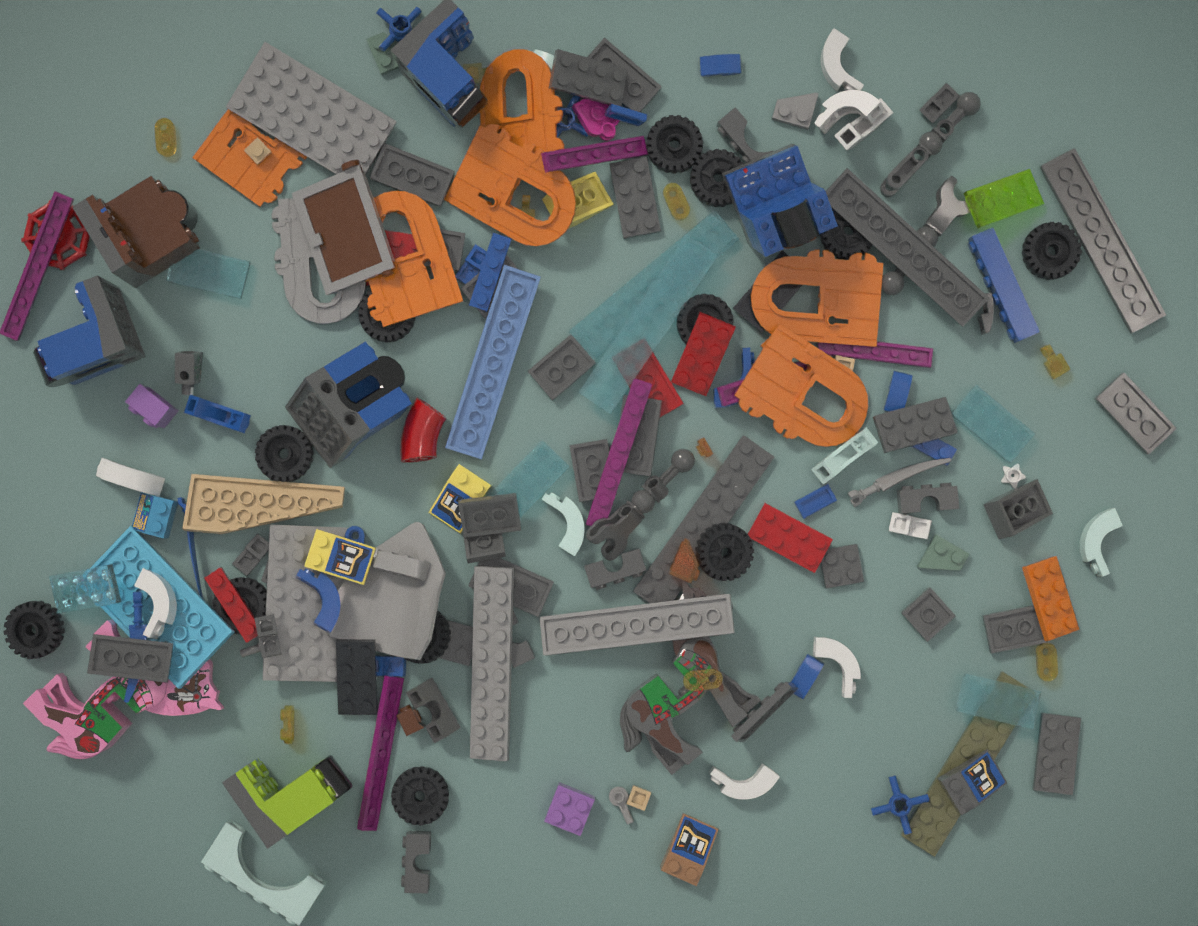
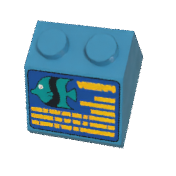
M141 492L132 527L144 534L169 538L178 501Z

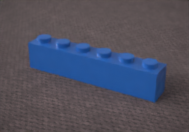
M992 227L968 239L969 250L976 256L977 268L980 271L982 270L985 276L983 278L984 283L992 292L993 303L998 305L1000 310L999 317L1003 323H1006L1008 328L1007 335L1010 340L1016 343L1039 333L1038 326L994 228Z

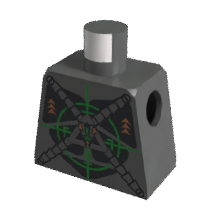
M180 351L175 353V383L182 384V395H193L194 385L201 381L203 352Z

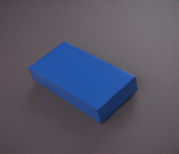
M611 104L605 110L606 117L635 126H640L647 120V114Z
M826 484L796 500L794 503L804 519L836 502L837 499L829 484Z

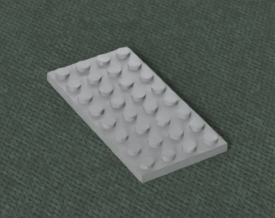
M266 42L262 45L226 105L228 110L334 174L343 172L341 165L345 162L359 160L363 173L366 175L397 123L384 113Z
M270 525L265 616L274 614L282 655L263 658L262 680L337 682V639L328 636V632L313 624L322 608L321 597L314 588L297 579L296 575L300 569L304 571L305 568L315 573V578H318L321 573L304 566L316 529L345 538L348 528ZM324 573L331 579L337 590L346 580Z

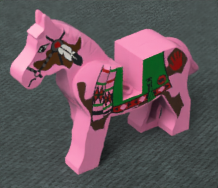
M113 619L107 620L94 633L121 637L117 624ZM92 640L85 646L90 651ZM211 659L181 689H178L170 680H168V683L139 680L130 701L127 703L136 714L147 710L155 714L168 716L196 714L210 708L216 710L224 709V706L218 700L220 691L217 690L212 680L213 662ZM60 673L43 688L37 689L23 703L43 725L61 734L47 746L46 750L73 759L92 758L111 748L133 724L112 703V701L116 702L120 697L124 700L128 678L111 677L84 704L72 693L64 673Z

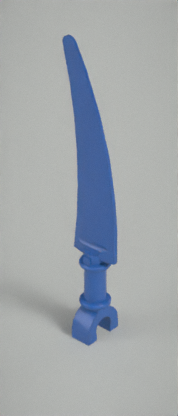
M177 498L178 504L183 507L182 512H184L185 516L186 504H184V498ZM187 531L195 579L199 595L203 598L196 557L194 532Z
M133 592L134 605L132 607L134 608V621L132 623L134 625H129L130 638L147 640V636L143 635L147 624H142L144 622L142 621L143 593ZM128 678L124 702L128 703L139 679Z

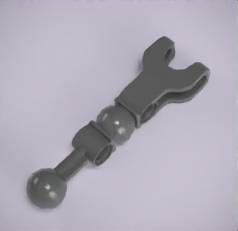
M973 92L961 94L957 99L955 111L947 119L941 120L930 132H926L920 137L919 144L881 183L880 191L884 196L892 197L930 156L936 155L941 151L943 143L953 133L954 127L965 116H972L979 111L981 101L977 94ZM940 127L945 128L947 130V134H943L940 131ZM914 154H919L922 160L915 159ZM886 184H887L890 188H892L893 191H888V190L886 189V187H885Z
M954 176L947 178L936 192L937 207L926 220L923 227L917 230L933 247L936 246L938 237L943 234L953 219L970 213L980 200V197L975 193L968 196L964 201L956 199L953 190L957 184V179ZM898 268L894 272L885 273L882 276L881 289L883 292L893 296L899 294L904 288L903 278L905 274Z
M678 449L675 451L671 458L672 465L660 477L656 475L649 477L645 484L641 486L644 490L635 492L631 502L627 500V503L620 506L609 518L595 521L587 530L586 538L593 544H600L606 539L601 548V553L606 560H615L626 549L628 536L645 518L643 514L652 511L655 501L659 503L660 500L668 495L669 490L666 485L679 472H688L693 468L695 457L690 450Z

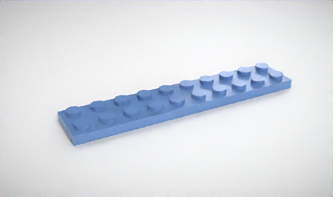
M504 265L445 448L482 459L541 278L540 276Z

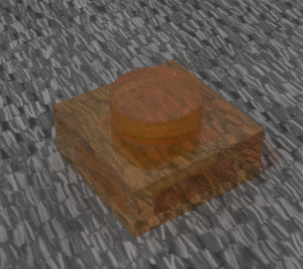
M704 437L697 441L696 449L700 456L704 455L707 458L713 455Z

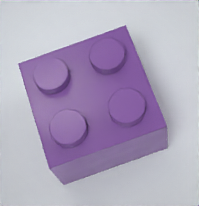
M139 384L125 401L129 405L128 409L131 412L143 416V421L155 428H165L179 411L153 389Z
M559 782L544 822L581 836L595 796Z

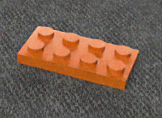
M1057 556L1023 566L1022 570L1044 640L1050 641L1079 630Z

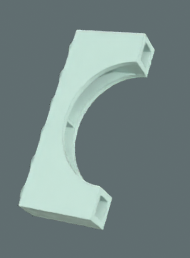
M231 819L227 821L201 863L210 872L215 871L220 874L221 879L237 885L239 891L251 894L256 902L268 905L269 909L275 914L280 913L285 916L289 923L300 925L327 881L310 872L304 880L291 886L278 887L262 882L250 872L242 856V839L246 829Z

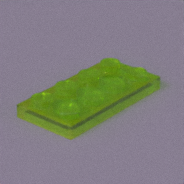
M1030 169L963 193L977 229L1044 204Z

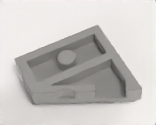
M819 93L777 100L772 120L808 130Z

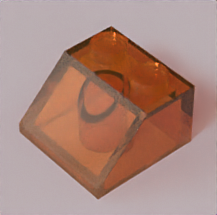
M683 538L668 574L692 583V580L696 581L699 576V564L689 540Z

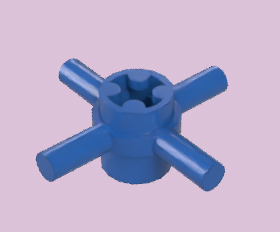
M416 7L407 17L397 15L394 18L382 8L378 9L376 14L389 24L390 33L379 45L380 50L385 52L394 41L400 42L412 30L411 23L422 13L420 8Z
M573 95L567 108L558 109L563 111L562 117L564 115L568 116V124L566 125L562 122L556 124L557 138L562 131L570 129L588 137L583 126L575 122L576 118L572 106L578 103L581 97Z
M896 775L888 777L893 796L888 804L871 808L872 814L875 816L891 811L895 816L900 817L904 835L910 834L912 831L907 815L911 811L912 806L930 802L928 794L909 798L900 792ZM897 800L905 801L906 803L901 811L897 807L895 808Z

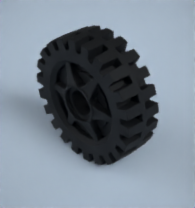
M669 115V117L661 118L660 121L655 122L648 133L646 148L649 159H651L654 166L656 165L658 169H662L666 173L672 172V174H676L677 172L682 173L685 170H689L702 153L703 140L700 129L689 118H683L681 115ZM675 140L679 142L680 146L672 148L669 143Z
M726 149L709 150L703 153L695 161L690 174V184L694 195L699 198V201L706 203L708 206L725 207L728 204H732L725 181L716 182L713 176L716 174L722 175V173L744 163L733 152H728Z
M832 208L838 226L819 234L825 250L832 252L836 258L849 260V257L852 254H856V252L862 253V255L867 253L873 245ZM844 227H850L853 230V234L846 235Z
M1046 222L1037 226L1026 236L1025 242L1022 245L1023 262L1027 264L1026 268L1030 269L1033 275H1038L1037 277L1045 278V280H1054L1069 274L1077 266V263L1080 261L1079 257L1082 254V250H1080L1082 246L1081 242H1078V235L1075 236L1073 229L1070 230L1068 225H1062L1060 222ZM1049 246L1055 249V255L1049 254Z
M369 290L363 296L358 310L359 321L364 331L372 338L381 342H395L404 338L413 328L416 317L383 327L381 321L374 320L370 315V311L375 310L376 307L368 308V298L372 295V291Z
M698 294L689 298L680 308L677 316V331L682 341L687 344L700 312L731 325L734 323L733 314L727 303L721 300L720 297H716L713 294Z
M288 425L274 426L266 430L259 437L260 440L256 443L255 461H257V466L261 472L268 478L278 482H291L304 476L306 471L310 469L314 455L313 446L306 435L298 428ZM286 448L289 452L288 457L282 459L280 452Z
M729 523L714 524L711 528L705 529L706 532H702L700 535L701 539L697 540L698 547H695L698 565L708 576L716 580L732 581L734 578H740L741 574L747 572L746 568H750V561H753L754 558L752 556V553H754L752 548L753 542L750 540V536L740 527ZM727 547L728 553L722 556V550Z
M246 577L231 579V582L255 618L265 616L267 590L263 585L254 579ZM215 596L212 600V609L235 631L233 634L241 635Z
M29 601L16 606L15 609L9 612L10 615L5 619L7 622L4 623L6 630L3 633L8 637L5 641L6 643L10 642L8 647L15 649L14 653L16 655L21 654L20 657H27V659L41 658L54 652L60 646V641L64 638L62 634L65 633V628H62L64 621L59 619L62 617L61 614H57V609L55 607L51 608V604L44 603V601ZM32 626L36 628V634L32 631Z
M437 611L432 639L420 660L404 658L405 660L418 664L431 663L444 654L443 651L447 650V643L451 639L449 638L451 630L448 629L450 627L449 623L446 622V618L441 615V612Z
M413 767L403 772L395 781L391 792V803L395 813L397 812L398 817L402 818L404 822L411 823V825H428L436 821L444 813L448 805L449 790L447 782H445L444 777L438 771L430 767ZM422 791L425 794V799L418 800L415 793Z

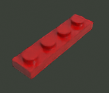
M220 567L206 576L204 579L245 642L248 643L257 637L255 617L223 568Z

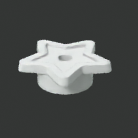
M1019 464L1014 465L1012 468L1003 466L1005 475L1001 482L1010 483L1013 488H1017L1018 482L1026 478L1019 470Z

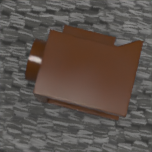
M410 704L399 709L401 713L396 715L406 736L426 726L421 722L422 718L418 709H414Z

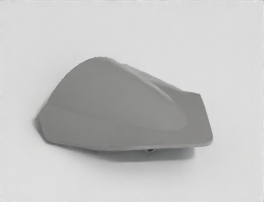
M415 522L376 547L364 585L349 580L343 582L338 589L341 605L340 614L330 634L328 633V636L336 639L376 640V651L407 659L420 660L432 639L440 592L446 575L439 555L422 523Z

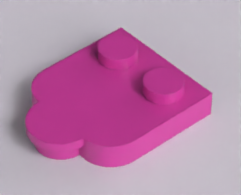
M585 98L572 106L573 111L588 135L592 137L599 136L604 141H610L614 138L616 134L615 126L619 123V120L605 116V110L610 105Z

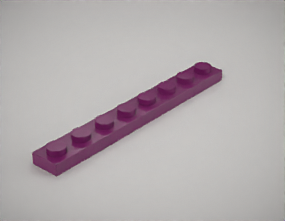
M54 191L0 329L1 335L16 341L20 340L74 202L73 198Z
M633 378L585 523L588 526H592L599 519L609 517L652 387L651 383Z
M384 676L357 829L361 831H377L397 721L396 715L398 714L404 678Z

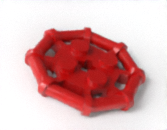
M51 200L27 215V224L21 241L29 252H31L34 245L33 241H35L38 234L36 232V235L32 236L35 222L38 224L39 232L43 220L40 221L38 218L46 214ZM73 205L53 253L57 254V260L51 259L49 263L50 267L59 268L60 270H65L70 264L83 256H87L86 251L90 236L74 211ZM74 216L82 228H75L71 221ZM83 233L80 247L78 248L75 246L77 234ZM71 249L77 251L63 259V254Z

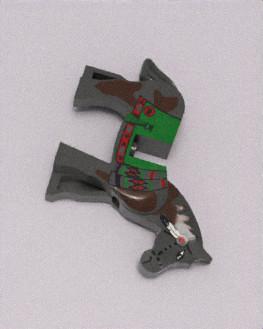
M682 581L683 593L679 600L708 596L700 590V587L690 588L685 581ZM709 636L672 641L675 653L672 662L691 684L689 687L684 685L678 691L679 695L676 697L656 673L629 694L620 712V728L623 735L624 750L630 752L642 741L641 732H643L651 745L652 752L671 775L685 764L689 765L703 753L697 745L685 741L677 734L671 719L691 708L707 691L712 693L732 727L748 715L747 712L761 701L756 694L745 691L735 680L720 671L717 651Z

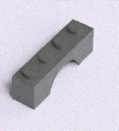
M735 107L718 121V133L730 141V147L743 156L741 159L744 163L773 152V150L757 152L748 146L744 138V129L748 121Z

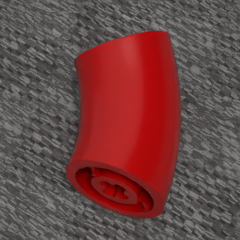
M418 397L411 406L402 429L400 443L402 463L422 462L437 458L438 436L447 419L438 410Z

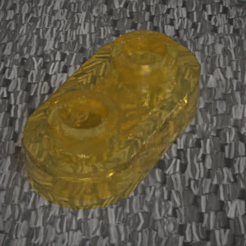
M161 118L157 120L154 127L156 150L162 156L170 157L175 154L177 149L175 125L171 120ZM166 124L167 128L161 130L162 125ZM168 143V147L163 149V144Z
M676 183L667 184L663 190V197L672 217L676 220L686 219L689 215L690 207L681 187ZM675 191L676 195L671 197L669 192ZM682 208L684 212L678 214L676 210Z
M1042 643L1036 648L1037 675L1044 681H1053L1058 675L1057 650L1051 643ZM1046 648L1048 654L1044 656L1042 651ZM1045 668L1049 669V673L1047 675L1044 674Z
M714 668L689 671L683 677V684L690 691L715 689L723 681L722 674ZM710 675L716 676V680L714 682L709 681ZM691 677L696 678L695 684L689 683Z
M285 705L284 709H281L280 719L283 721L280 739L284 740V744H293L295 711L293 705Z

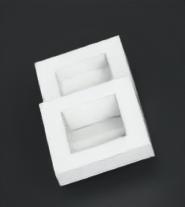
M892 512L889 531L928 540L932 521Z

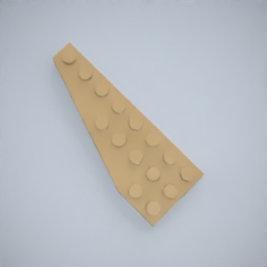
M191 474L182 529L190 532L226 534L342 508L345 487Z

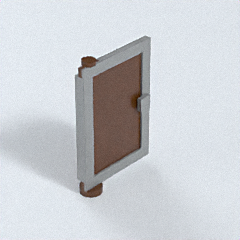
M359 160L345 162L341 165L343 172L292 193L325 294L328 296L380 274L383 277L394 274L393 269L396 268L395 259Z

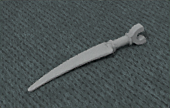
M951 458L918 463L878 478L872 486L864 490L848 492L851 504L856 507L867 496L880 492V490L884 492L911 476L949 463Z

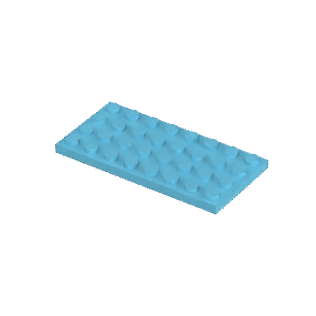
M130 526L77 582L130 637L129 625H134L132 623L134 621V608L132 607L134 605L133 592L143 593L142 621L144 622L142 624L148 625L154 610L151 596L134 586L142 569L151 570L166 579L176 597L177 611L173 625L165 623L164 631L158 639L147 637V640L174 643L169 680L178 689H181L235 631L150 543Z

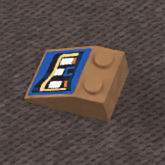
M683 813L660 865L661 871L697 886L719 829Z

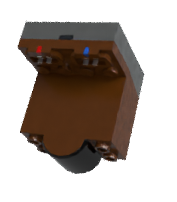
M152 176L107 203L102 198L98 199L92 194L73 206L74 211L111 272L134 288L139 287L200 249L197 244L199 239L192 232L198 222V214L195 207L181 193L175 190H168L165 184H162L159 179L155 180Z

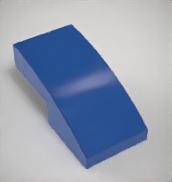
M722 54L700 57L701 76L741 74V55Z
M475 244L456 274V279L466 284L479 274L487 251Z
M893 371L889 392L884 405L885 411L890 412L905 408L912 375Z
M807 654L791 680L798 687L793 694L804 699L823 668L824 663Z
M376 656L377 676L405 677L406 660L397 656Z

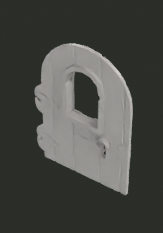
M278 199V206L273 209L271 214L272 219H278V222H272V228L281 236V248L277 249L274 255V260H281V263L275 264V269L279 275L283 276L285 294L290 306L298 315L306 320L319 324L335 323L347 318L361 303L366 290V282L363 281L338 291L329 303H320L315 299L311 290L310 258H313L294 199Z

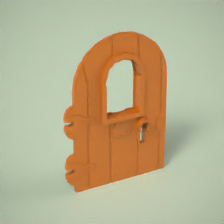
M514 49L504 52L488 66L480 84V90L488 100L487 102L480 96V125L484 127L490 124L499 125L498 133L500 134L502 128L508 130L511 135V142L520 147L524 144L535 145L536 148L533 153H536L538 148L544 152L565 149L563 141L557 138L556 124L561 122L563 111H557V108L563 107L561 98L555 96V90L549 88L551 70L542 57L525 49ZM519 71L524 74L526 79L528 114L511 118L507 117L506 92L504 90L506 81L511 73Z
M227 110L192 158L261 207L264 202L272 203L278 198L273 192L276 190L278 194H281L283 191L284 183L281 180L288 169L295 170L301 167L303 162L298 160L299 157L304 160L307 157L276 138L272 140L270 137L261 134L252 123ZM242 131V134L237 137L231 148L228 147L232 139L236 137V132ZM257 137L272 152L259 165L244 151Z
M490 124L487 127L480 125L444 200L522 244L542 246L558 240L566 233L575 215L576 198L570 180L561 170L545 173L541 153H544L542 149L538 148L536 153H533L536 148L533 144H524L522 147L511 142V135L508 130L502 128L500 134L498 133L500 126L497 124ZM521 180L545 192L552 198L554 207L548 220H537L510 205L514 191L519 186ZM480 193L488 196V198H493L495 200L494 205H492V202L480 197Z
M405 191L385 192L374 197L382 223L389 213L397 212L405 216L418 252L395 259L396 268L393 269L394 274L383 277L380 274L365 280V282H369L372 295L368 298V308L376 307L375 310L370 311L371 317L376 321H381L383 327L463 302L438 221L431 207L417 195ZM428 261L431 262L430 267L432 269L434 279L431 280L429 278L427 268L424 266L425 262Z
M814 249L807 254V257L787 256L774 260L766 265L755 279L751 292V306L755 318L768 333L772 334L778 323H780L808 342L877 346L884 263H878L873 255L865 253L864 260H861L862 253L856 252V254H852L849 257V260L835 259L834 254L828 250H823V256L819 257L820 250ZM782 284L820 286L819 302L817 305L818 314L788 312L778 309L772 302L773 290ZM830 317L834 319H847L848 323L830 324L828 319Z
M780 323L776 326L734 395L739 398V407L745 413L751 407L749 415L761 417L764 414L774 420L773 428L777 433L782 434L783 430L786 429L783 437L794 439L799 436L807 442L824 447L836 446L852 438L862 427L868 410V395L858 375ZM793 357L801 363L807 364V369L804 371L802 367L792 362ZM815 381L821 383L845 400L846 409L839 421H827L802 405L807 391L813 386Z

